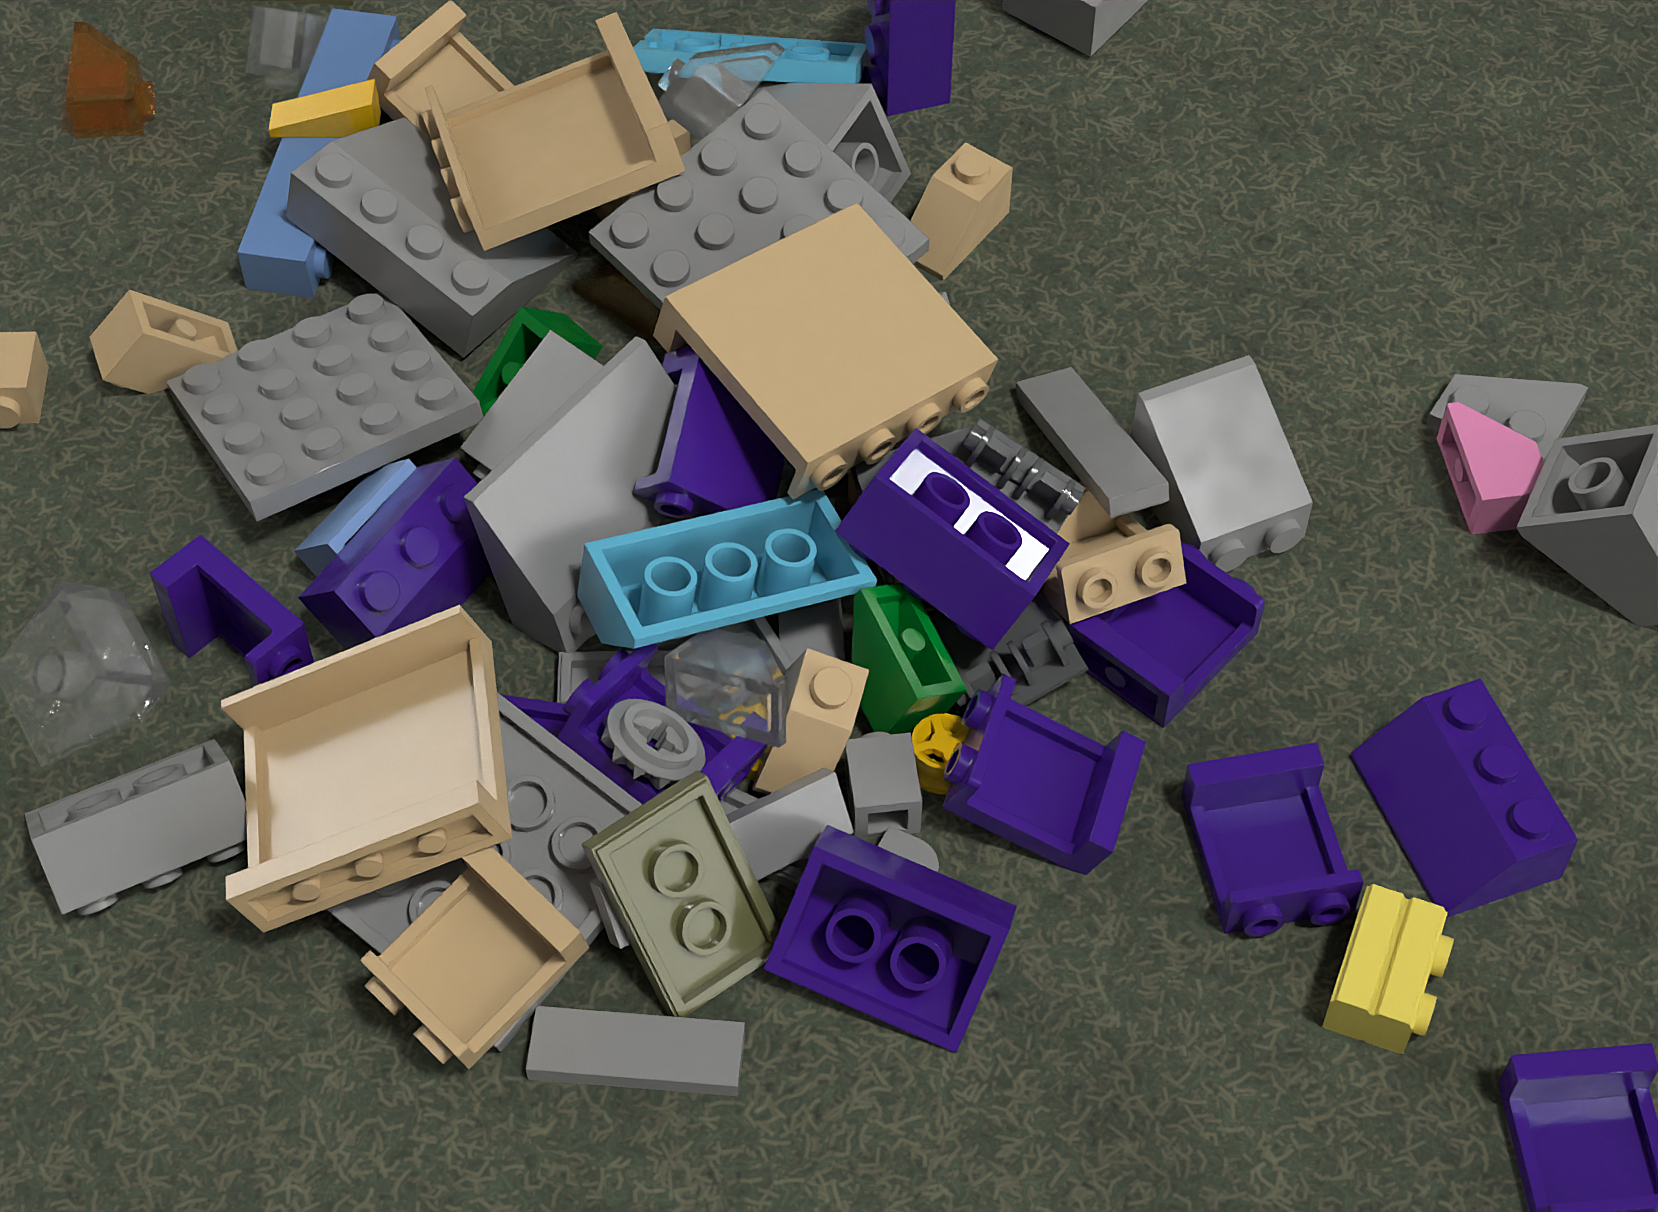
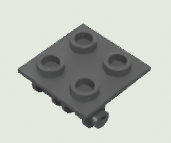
M981 418L955 455L958 460L1055 533H1058L1068 515L1070 516L1086 489V487Z
M1040 590L993 650L979 640L971 639L962 634L948 617L933 625L967 688L965 694L957 701L963 714L974 693L978 689L987 692L1003 674L1016 680L1010 699L1026 706L1089 670L1074 646V641L1061 620H1058Z

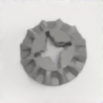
M627 699L616 703L603 720L605 730L601 741L607 747L614 750L612 758L614 763L627 765L633 771V779L639 776L648 778L652 785L660 790L667 784L671 786L696 770L700 772L704 767L705 750L699 736L681 716L665 706L643 699ZM652 738L656 739L657 743L655 744V747L657 748V750L653 749L646 743H649Z

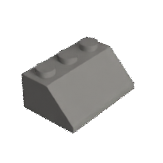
M215 739L25 813L32 843L62 915L77 909L79 915L100 911L117 901L116 893L141 882L146 889L164 885L178 878L183 873L181 869L183 865L203 857H207L209 862L225 860L242 852L247 847L245 840H247L246 801L231 763Z

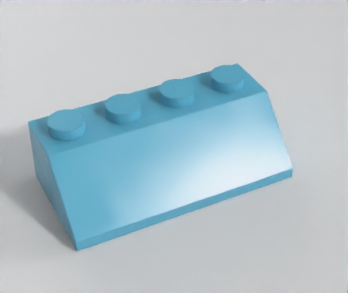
M814 490L806 492L794 500L790 496L584 543L577 597L601 643L634 649L856 594L862 588L876 587L877 579L865 559L857 555L850 547L848 541L835 532L842 521L825 492Z

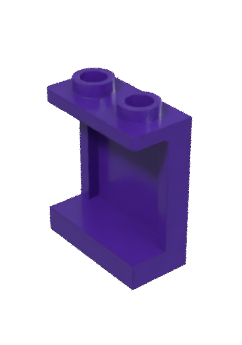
M690 345L666 353L662 367L672 382L678 385L658 469L653 475L637 479L634 493L654 502V509L664 515L688 519L775 500L784 466V455Z
M201 534L149 573L172 642L189 659L220 636L245 658L253 687L314 663L304 623Z
M1182 542L1181 548L1186 584L1072 624L1067 623V630L1074 641L1073 644L1089 669L1085 672L1162 728L1258 634L1265 605L1263 598L1257 595L1247 582L1231 577L1208 561L1198 548Z
M655 643L638 647L631 654L624 649L619 650L605 665L598 676L599 681L596 684L587 678L568 698L563 711L570 715L557 739L642 805L671 787V785L667 784L658 790L648 778L639 776L633 779V771L627 765L616 764L612 761L614 750L607 747L601 741L605 730L603 720L616 703L627 699H643L665 706L681 716L694 729L703 744L705 764L700 772L708 776L720 804L748 777L775 736L757 720L753 719L733 740L648 673L647 667L659 648ZM652 738L649 743H646L653 749L657 750V748L655 747V744L657 743L656 739Z
M1003 674L987 692L978 689L966 707L962 718V725L968 727L969 730L964 744H958L945 767L943 779L950 782V786L942 808L1070 871L1087 875L1114 851L1146 742L1122 730L1112 741L1104 746L1010 699L1016 680Z
M1317 742L1187 765L1181 797L1224 934L1244 931L1248 936L1260 937L1279 930L1284 923L1310 919L1315 925H1328L1344 919L1350 912L1356 909L1364 882L1359 870L1348 871L1324 803L1319 783L1325 764Z
M1652 1043L1511 1055L1498 1085L1530 1212H1658V1119L1649 1090L1658 1072V1063Z

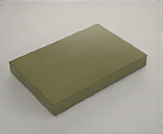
M697 770L581 844L668 1016L686 1017L767 962L780 927L706 774Z

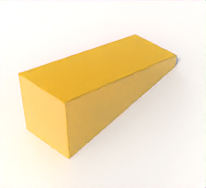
M375 79L274 103L269 124L270 137L342 138L379 126L381 109Z

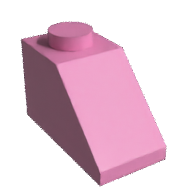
M1460 402L1447 403L1437 435V441L1471 535L1517 529L1518 522L1544 465L1537 443Z

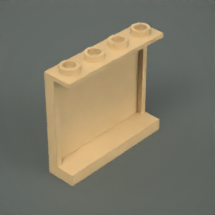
M617 12L595 20L606 48L605 51L445 114L433 85L424 88L431 109L422 112V116L432 138L433 149L442 168L441 174L452 198L450 199L462 231L467 233L475 229L484 251L686 172L668 121Z
M858 203L665 296L653 334L667 353L689 344L793 465L796 472L787 492L793 500L814 488H817L819 491L829 489L845 475L848 469L863 461L867 464L879 461L891 451L897 442L908 437L915 428L926 435L937 426L942 417L958 409L961 413H965L973 409L989 392L987 382L998 361V358Z
M460 605L433 614L428 618L221 700V708L244 730L248 868L226 876V900L263 933L512 838L492 641Z

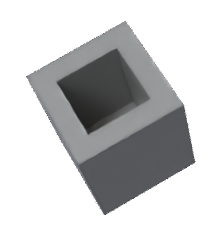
M872 732L860 738L848 739L844 748V775L854 836L860 839L883 837L889 826L908 834L920 833L922 796L911 733L891 735L886 732Z

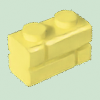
M1375 884L1367 886L1322 1027L1398 1054H1404L1412 1033L1425 1037L1437 1000V996L1424 992L1429 974L1442 978L1454 942V938L1442 935L1448 913L1445 911V908L1415 897L1406 899L1403 893Z

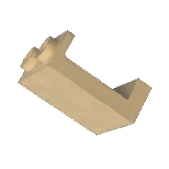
M452 0L445 3L376 61L367 80L375 79L380 107L393 120L405 117L430 138L431 136L422 116V112L431 109L425 87L433 85L445 114L514 87L459 32L467 15Z
M1086 487L1082 499L1071 515H1068L1057 533L1070 544L1040 588V591L1047 602L1069 624L1186 584L1179 530L1172 524L1147 530L1128 513L1110 518Z
M492 846L462 857L468 868L379 956H376L370 950L360 959L374 975L364 986L394 1016L405 1006L423 1024L413 1035L442 1064L454 1054L468 1069L589 949L582 933Z

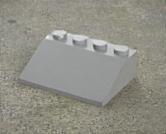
M405 117L331 141L291 172L286 217L463 358L514 315L520 306L523 307L578 257L577 251L546 227L484 251L475 229L467 233L462 231L450 201L452 198L441 174L442 168L433 149L432 138Z
M637 336L463 497L513 626L530 638L557 652H575L588 638L596 634L577 597L584 543L688 520V518H675L664 515L654 509V502L634 493L637 479L653 475L658 469L677 392L676 386L647 342Z

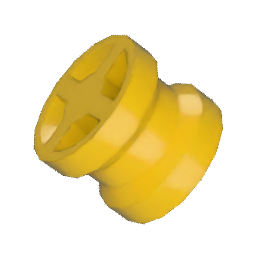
M948 713L933 714L922 719L913 730L911 737L920 787L928 792L936 794H947L950 782L943 779L945 767L958 744H964L969 730L968 727L962 725V718ZM934 754L938 757H942L944 763L937 762L936 760H934Z

